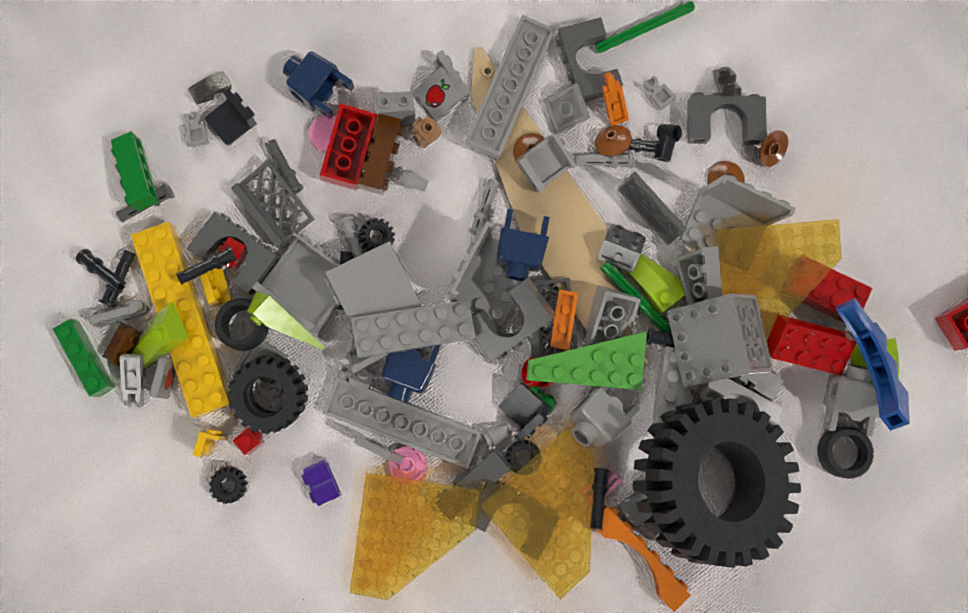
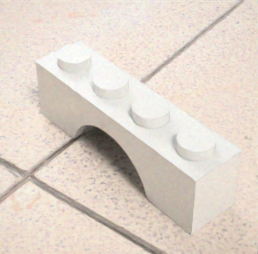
M730 379L703 384L700 398L704 400L733 398L738 399V403L748 402L755 405L754 412L765 411L771 416L767 425L779 424L782 407Z

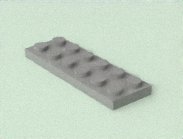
M469 300L351 318L357 358L476 338Z

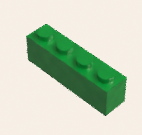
M132 131L112 139L111 144L113 148H111V152L116 158L117 164L115 166L121 176L120 184L126 194L124 196L126 204L138 212L158 204V197L141 139Z
M68 319L53 328L89 397H100L116 388L80 321Z

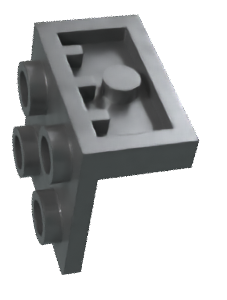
M611 224L597 259L610 262L611 265L633 273L646 237L639 232L629 231L621 225Z

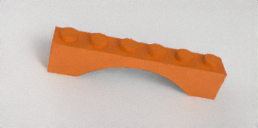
M604 505L603 530L599 531L597 529V531L604 538L615 539L630 545L642 555L652 571L656 585V594L675 612L691 596L687 591L689 587L681 579L679 581L673 576L675 572L667 564L663 566L660 563L661 557L654 550L650 552L645 547L648 543L640 535L636 537L631 532L634 528L626 520L622 522L618 518L620 513L613 506L609 508Z

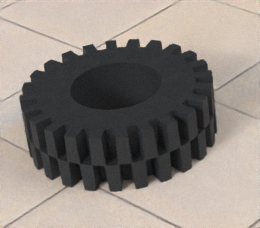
M733 398L682 404L676 406V410L663 413L660 416L663 422L654 423L647 430L654 438L641 440L638 449L648 454V458L636 459L633 468L634 470L646 472L645 480L633 481V490L647 493L646 499L636 502L639 512L653 514L644 522L647 530L659 532L660 534L656 538L658 544L662 547L672 548L671 554L678 558L688 559L692 563L735 568V566L746 567L753 565L752 559L764 560L769 557L767 548L778 549L783 544L782 539L777 533H790L794 525L783 517L784 514H798L799 504L788 500L789 494L801 493V483L789 482L788 474L800 472L798 462H785L784 456L794 451L790 442H776L784 433L779 425H767L771 416L765 411L754 412L755 405L748 402L738 403V399ZM712 447L720 450L728 459L735 478V490L732 501L725 512L718 517L711 513L704 504L698 486V473L701 462Z

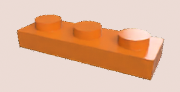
M559 290L550 348L570 349L578 298L577 292Z

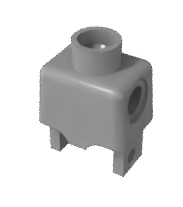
M848 364L845 376L836 374L830 376L823 404L827 406L823 426L829 431H835L839 412L848 414L851 420L861 421L859 430L865 433L866 436H872L875 419L880 417L877 396L868 367Z
M597 387L588 393L570 414V419L575 424L571 430L572 435L583 446L588 447L593 443L596 447H602L612 441L632 423L630 419L640 408L635 405L625 413L623 411V403L617 397H611L606 394L605 391L609 387Z

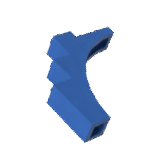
M855 298L838 305L836 311L853 335L870 372L877 396L879 417L890 431L910 424L908 391L899 381L897 363L887 351L886 334L877 322L873 323Z

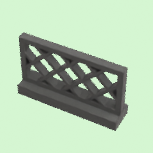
M268 159L241 183H236L231 187L277 248L286 247L289 244L288 242L295 237L293 235L294 232L298 234L315 220ZM267 167L272 171L271 179L262 178L263 170ZM252 180H258L257 191H251L247 184ZM262 181L271 182L270 192H261ZM275 182H280L283 185L282 194L274 193ZM261 194L269 195L268 206H263L260 203ZM273 195L282 196L281 207H272ZM286 197H292L295 200L294 209L285 208ZM272 209L281 210L279 221L272 219ZM285 210L293 211L292 222L284 221ZM297 212H304L308 219L303 223H296ZM283 224H292V230L288 236H285L282 232Z
M635 171L630 174L625 184L618 189L621 195L667 246L687 229Z
M570 278L533 282L535 286L544 285L549 289L544 299L547 298L551 291L558 296V293L554 290L558 283H566L567 291H571ZM548 303L552 310L555 311L556 304L555 306H552L550 303ZM575 317L572 330L573 338H571L574 349L578 348ZM541 328L536 330L538 334L530 339L532 357L538 358L560 353L556 352L557 349H555L552 353L544 354L543 345L547 340L551 341L552 331L547 336L541 331Z

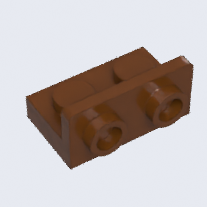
M120 322L102 357L108 359L110 363L120 366V356L132 353L134 347L139 342L142 332Z

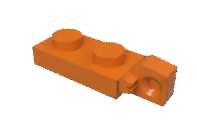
M611 72L603 74L605 85L602 86V93L609 124L614 126L628 121L629 117L622 86L618 80L615 81L614 75Z

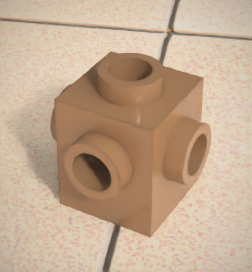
M428 115L424 119L419 117L412 124L414 127L410 131L413 140L416 143H420L424 149L443 133L438 128L436 121Z

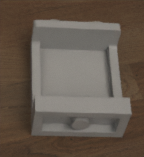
M413 91L374 94L376 114L399 118L402 120V125H412L416 121Z
M549 135L515 160L535 192H542L546 189V185L568 169L576 166L574 162L575 157L570 151L567 152L564 147L565 142L560 135Z

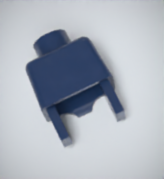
M309 51L303 59L296 55L291 56L283 67V74L289 77L286 84L291 94L310 110H317L329 119L333 117V112L331 108L322 102L330 101L333 97L335 83L338 82L350 91L354 89L353 81L339 72L337 65L313 51Z
M508 209L504 228H501L497 263L506 266V278L524 281L528 278L529 271L537 272L542 265L549 237L546 235L550 217H543L540 234L510 229L513 210Z
M442 345L434 346L428 361L424 360L420 356V352L414 349L389 353L382 372V378L391 383L387 395L409 403L413 392L423 394L437 367L435 362Z

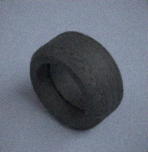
M237 298L230 300L220 308L215 317L214 325L218 338L222 343L234 350L248 351L258 347L265 340L269 332V327L256 324L255 329L248 337L240 340L231 338L229 334L230 320L236 313L248 310L252 302L250 299Z
M836 427L835 431L828 430L823 434L817 446V456L821 466L831 475L840 478L852 479L863 475L869 470L874 459L872 442L865 433L854 427ZM842 436L850 437L858 449L856 462L847 469L839 467L833 458V446Z

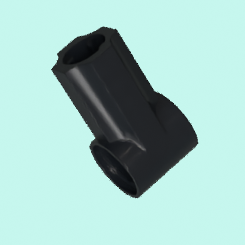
M660 124L656 133L658 150L654 155V159L669 163L675 142H678L681 138L682 129L679 125Z

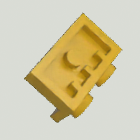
M215 268L200 276L208 304L217 306L232 300L223 268L220 270Z
M213 428L199 432L193 456H209L210 453H213L216 445L214 440H226L227 436L222 435L223 431Z

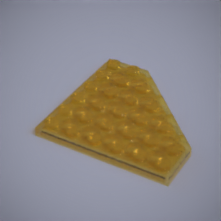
M839 219L717 230L722 296L731 293L756 295L766 340L770 335L778 314L788 317L842 259Z
M569 427L565 428L480 505L481 509L560 600L590 572L592 529H590L593 506L594 455L586 446L579 444L575 440Z
M366 473L349 593L388 600L477 530L482 489Z

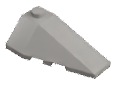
M598 285L591 306L584 346L621 338L629 322L632 323L641 299Z

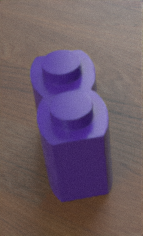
M327 459L303 469L302 479L305 485L310 486L311 492L309 496L313 504L316 503L320 506L342 496Z

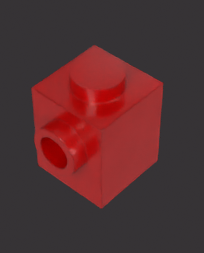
M228 237L225 244L223 243L219 247L218 253L225 250L227 246H230L237 261H232L224 266L230 269L234 266L239 269L248 253L247 247Z
M251 427L246 428L233 439V442L244 455H250L265 443L262 439V433L260 431H251Z

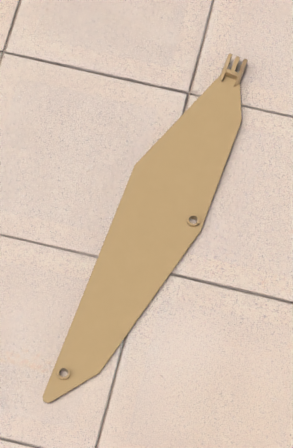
M482 47L474 49L471 98L477 113L497 71ZM489 70L491 73L486 74L485 71ZM522 106L500 158H493L520 231L540 234L543 217H550L546 235L549 237L542 266L552 280L570 278L571 292L578 293L575 315L587 331L591 306L597 286L621 291L600 269L605 262L597 259L607 235V228L568 171H565L546 185V189L542 192L534 191L515 162L513 148L516 141L525 134L535 133L543 135ZM558 283L556 285L558 290L567 291L566 283ZM630 322L623 331L622 337L633 335ZM644 357V364L646 365V364H648L649 362H648L647 359Z

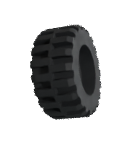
M266 355L241 366V369L234 373V379L229 383L228 387L231 388V391L227 392V398L232 401L229 407L230 410L234 409L235 414L233 416L235 419L240 418L243 421L241 423L242 426L245 428L250 426V430L253 432L261 430L262 434H268L271 431L276 433L291 425L300 417V414L306 407L304 404L308 401V395H306L308 384H304L303 380L306 378L304 374L300 375L298 373L300 368L297 365H290V360L286 358L282 360L280 356L274 355L270 357ZM263 376L270 377L281 385L285 400L279 410H266L256 402L253 395V386L258 378Z

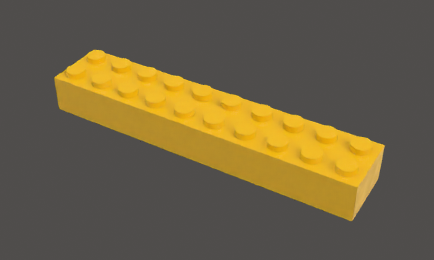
M165 222L131 234L156 313L169 303L174 302L189 337L169 352L191 418H199L229 407L232 401L227 398V392L230 391V388L228 387L229 385L193 279L181 285L176 276V273L184 271L189 267L175 226Z

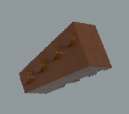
M384 114L378 115L372 135L374 142L369 144L367 151L369 161L364 162L362 167V176L364 177H359L357 183L362 190L381 195L384 194V190L388 191L390 180H387L389 172H393L395 162L392 160L394 154H398L400 144L397 143L398 138L403 136L405 128L402 125L401 119Z

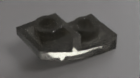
M720 67L719 70H713L714 80L722 97L741 95L742 88L736 82L737 74L729 67Z
M222 71L198 81L189 87L188 91L196 105L214 100V95L223 93L228 88L232 90V84L225 72Z

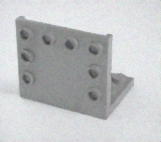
M723 175L699 190L685 224L687 229L681 234L679 241L697 249L718 246L720 260L748 271L766 226L793 216L796 208L790 206V203L785 200L773 198L772 194L768 192H760L754 189L755 187L751 184L737 181V178L732 175Z
M486 221L484 226L480 225L476 233V242H472L467 250L469 254L467 260L461 261L458 267L460 273L457 279L453 277L448 288L451 302L469 300L472 313L478 314L484 309L494 324L502 327L515 302L509 291L522 281H515L505 277L506 266L497 263L499 241L492 238L494 224Z
M731 293L667 311L683 387L742 375L773 372L756 295Z

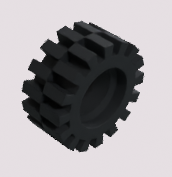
M374 218L362 225L359 229L358 238L360 240L358 242L359 244L362 243L363 246L361 248L363 250L366 248V252L389 241L393 245L395 232L391 231L393 227L388 226V221L384 223V219L378 220V218ZM372 230H378L382 233L383 240L381 243H374L371 240L370 232Z
M517 440L508 447L506 460L512 466L511 470L514 473L530 475L538 469L541 463V454L535 443L529 440H522L521 442ZM520 450H527L531 455V460L526 465H520L516 461V454Z
M226 467L216 471L215 475L210 478L212 481L209 482V486H211L209 492H212L213 499L216 498L217 502H223V504L240 500L248 489L246 488L248 481L245 480L247 477L242 474L243 471L237 470L235 467ZM227 477L232 478L236 483V487L231 493L224 492L221 487L222 481Z

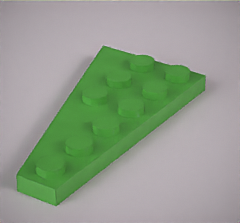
M640 332L528 360L526 380L642 390L647 332Z

